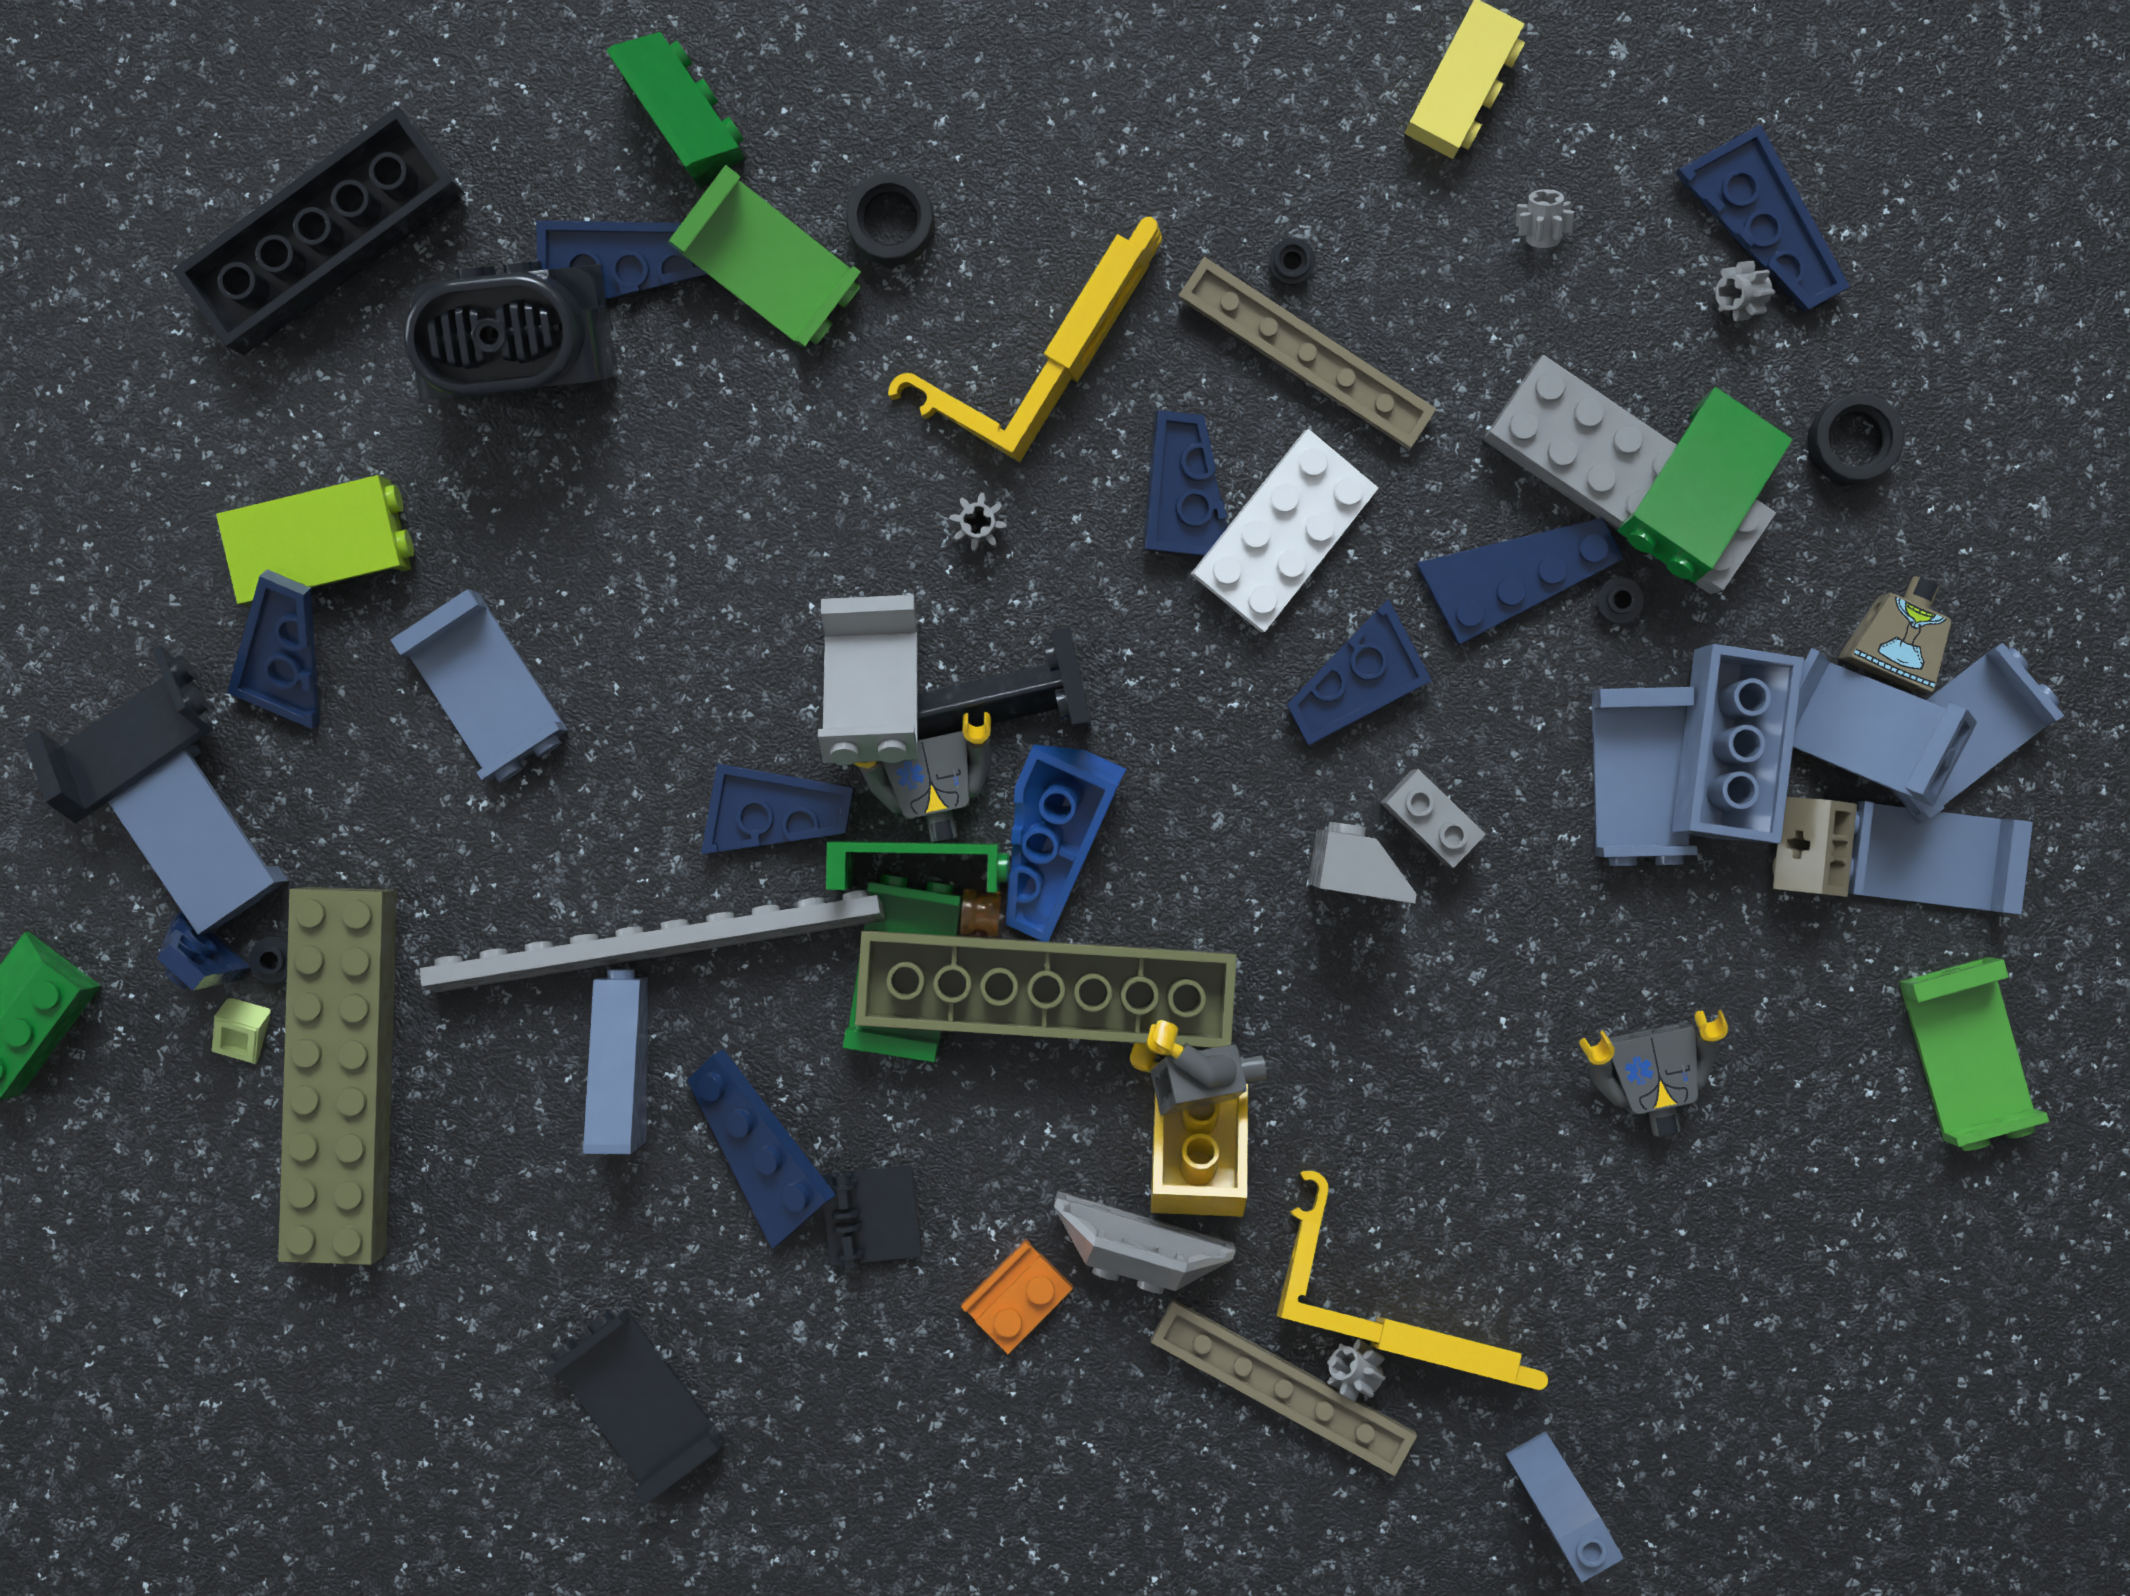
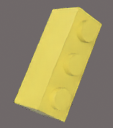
M1474 0L1404 134L1452 159L1460 146L1469 150L1482 125L1474 121L1482 105L1489 109L1491 108L1504 84L1496 80L1497 75L1503 64L1510 68L1513 67L1525 44L1524 41L1517 38L1524 23L1480 0Z

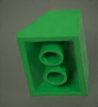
M658 32L612 45L606 50L699 189L713 181L725 165L732 168L745 159L738 144L744 141L743 136L729 116L721 121L712 107L718 103L717 98L703 78L696 83L686 70L692 65V62L677 40L669 45L662 33Z
M29 931L24 932L0 965V1101L22 1094L101 987L100 984Z

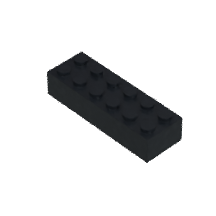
M397 106L171 271L225 346L245 355L458 201L466 193L415 122Z

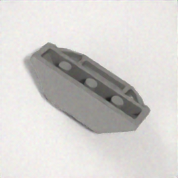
M1057 1191L1054 1208L1085 1265L1093 1267L1092 1273L1105 1279L1118 1281L1120 1275L1138 1280L1136 1286L1143 1290L1163 1294L1164 1288L1176 1291L1230 1262L1235 1255L1234 1244L1229 1241Z

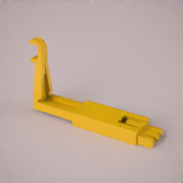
M1152 217L1143 218L1129 240L1118 234L1116 235L1044 352L1048 361L1005 431L1000 428L1001 425L911 373L900 374L894 378L889 386V397L892 400L899 399L903 389L912 386L927 395L925 404L920 407L921 416L924 419L930 418L937 411L1020 462L1070 380L1079 381L1148 269L1150 261L1162 243V235L1156 220Z
M1302 1171L1298 1173L1303 1181L1312 1180L1317 1186V1192L1311 1210L1305 1212L1296 1207L1289 1211L1292 1216L1300 1220L1276 1316L1370 1340V1346L1380 1350L1536 1390H1542L1547 1386L1548 1377L1544 1372L1520 1365L1522 1356L1520 1353L1378 1316L1376 1322L1298 1302L1300 1295L1306 1296L1329 1190L1326 1179L1318 1172Z

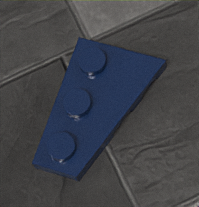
M1163 410L1155 412L1143 550L1204 557L1227 529L1225 520L1227 518L1224 501H1221L1215 476L1216 466L1204 415Z
M267 569L258 579L227 693L310 729H314L320 722L311 588Z
M1389 599L1378 608L1286 704L1307 746L1432 681Z
M717 763L701 854L847 833L855 788Z
M182 910L171 920L157 957L167 967L165 971L167 977L177 986L186 990L189 988L191 990H198L240 981L250 969L249 964L213 932L197 934Z

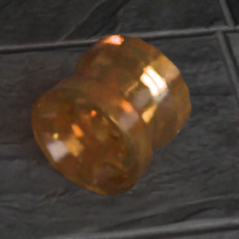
M964 888L961 934H971L975 930L985 931L988 936H998L1001 891L978 894L975 889Z

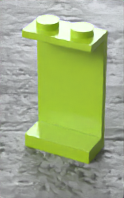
M375 475L217 513L216 516L237 604L251 607L259 576L267 569L310 588L392 568L400 571L411 570L409 557L414 556V547L409 532L406 529L402 530L398 512L403 511V501L397 485H392L391 480Z

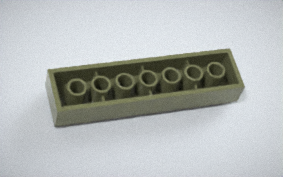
M323 887L289 889L278 1262L372 1265L386 1256L397 890Z
M863 930L861 931L855 1025L1147 1043L1151 1025L1156 1024L1159 1020H1163L1179 1028L1175 1041L1176 1044L1183 1046L1185 1043H1188L1190 1046L1213 1048L1231 1045L1237 955L1225 952Z

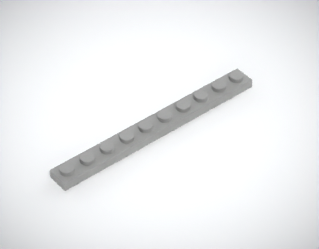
M858 890L843 894L842 901L825 903L824 898H808L798 901V908L780 910L778 905H764L751 909L752 915L734 918V913L721 912L706 916L707 922L689 925L688 920H671L661 923V930L643 932L642 927H627L616 930V937L598 939L596 934H584L571 937L570 944L553 947V942L541 941L526 944L525 951L508 954L507 949H490L481 951L479 953L480 959L463 961L461 956L440 957L434 960L435 966L420 968L421 986L436 993L886 921L884 904L878 895L871 896L867 890Z

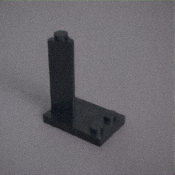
M1070 626L1051 631L1053 642L1044 644L1048 664L918 693V740L962 731L965 713L969 715L968 722L972 726L979 727L984 724V712L990 714L992 724L1059 708L1061 718L1071 717L1073 729L1091 725Z

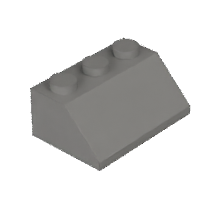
M1329 822L1328 831L1316 830L1308 884L1321 889L1408 903L1416 902V892L1376 838L1365 837L1366 827Z

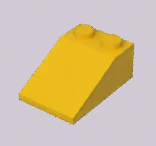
M1246 1084L1247 1091L1236 1099L1163 1116L1160 1115L1155 1093L1151 1213L1243 1217L1247 1200L1248 1084Z

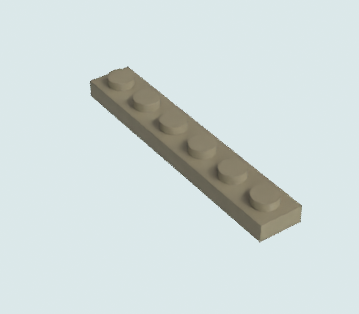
M1203 257L1178 296L1179 300L1408 450L1413 446L1436 411L1435 407L1206 257Z
M1174 1299L1171 1300L1151 1337L1152 1344L1393 1476H1396L1417 1437L1414 1430L1357 1399L1355 1402L1340 1395V1390Z

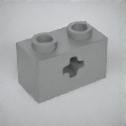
M1419 769L1411 770L1380 802L1446 867L1454 868L1486 835Z

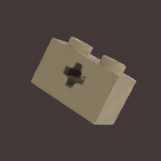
M1786 797L1781 844H1777V854L1772 866L1774 875L1773 889L1848 897L1857 804L1834 800Z

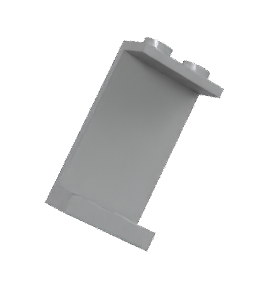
M914 595L821 599L825 653L823 729H818V740L823 764L850 765L855 762L869 761L897 763L902 760L918 759V622Z

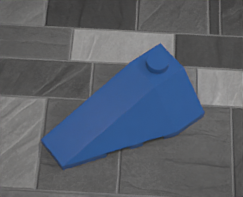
M1036 744L1032 746L1014 790L1015 814L1011 844L1013 845L1011 871L1008 881L1007 926L1040 941L1050 940L1126 768L1086 750Z

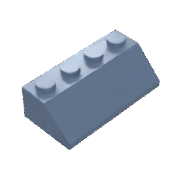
M1718 644L1694 649L1690 687H1694V706H1688L1686 712L1671 832L1715 839L1781 844L1803 657Z

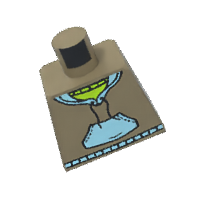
M1913 576L1904 598L1893 593L1879 596L1841 651L1838 659L1917 694L1933 692L1951 626V619L1930 609L1940 586L1925 578Z

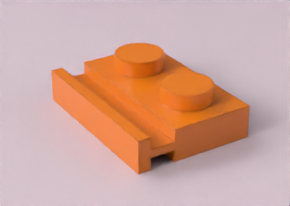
M1025 1239L961 1303V1308L965 1312L967 1311L976 1320L975 1322L1009 1354L1073 1289V1285Z

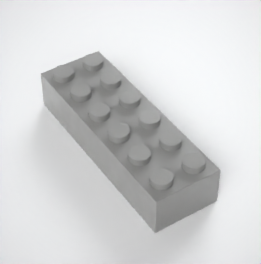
M1542 355L1533 364L1482 439L1598 519L1603 518L1605 523L1616 531L1636 510L1676 447L1675 443L1545 355ZM1755 499L1713 569L1695 584L1710 595L1723 591L1776 512Z

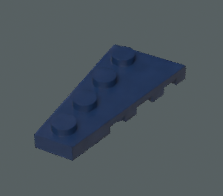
M1761 124L1679 168L1675 172L1682 182L1764 270L1770 271L1769 275L1803 312L1812 309L1850 287Z
M536 220L537 261H541L542 270L602 264L606 299L708 275L667 243L681 223Z
M1599 518L1415 563L1456 644L1459 645L1624 558L1604 519Z
M722 1049L713 1054L687 1081L773 1249L785 1241L835 1197L836 1194L725 1050Z

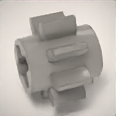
M1549 189L1537 190L1529 195L1528 205L1517 204L1515 226L1519 227L1518 235H1526V242L1539 248L1554 247L1560 243L1562 233H1573L1575 212L1571 211L1570 201L1564 202L1562 193Z
M1754 261L1738 262L1736 267L1723 268L1721 270L1723 277L1719 280L1717 286L1713 288L1716 300L1720 305L1718 308L1719 312L1733 310L1734 321L1748 320L1751 315L1765 314L1767 312L1765 304L1769 301L1771 295L1775 294L1768 277L1770 271H1755Z
M980 493L977 503L969 504L966 499L960 498V503L964 510L961 515L954 514L949 517L951 522L960 524L962 527L955 534L954 539L958 542L968 537L972 540L971 548L973 552H977L979 542L988 541L995 548L997 546L996 540L993 537L995 531L1007 530L1006 523L996 521L995 515L1003 509L1001 503L989 508L985 505L984 493ZM982 511L984 512L985 519L991 522L990 527L984 526L981 528L980 534H974L971 525L966 523L967 518L974 519L977 512Z
M1360 1339L1356 1340L1353 1348L1341 1343L1339 1348L1332 1354L1330 1360L1327 1361L1330 1374L1332 1375L1327 1382L1329 1385L1340 1390V1395L1355 1402L1359 1393L1371 1398L1373 1397V1392L1385 1380L1382 1367L1380 1366L1385 1358Z

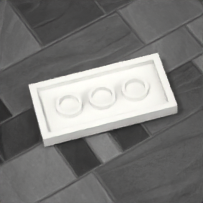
M1307 429L1296 440L1192 571L1191 575L1257 630L1265 632L1378 490V487L1312 431Z

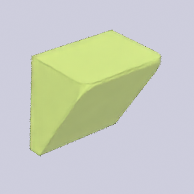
M227 999L214 1016L212 1052L256 1064L259 1060L270 1021L271 1010L238 999Z

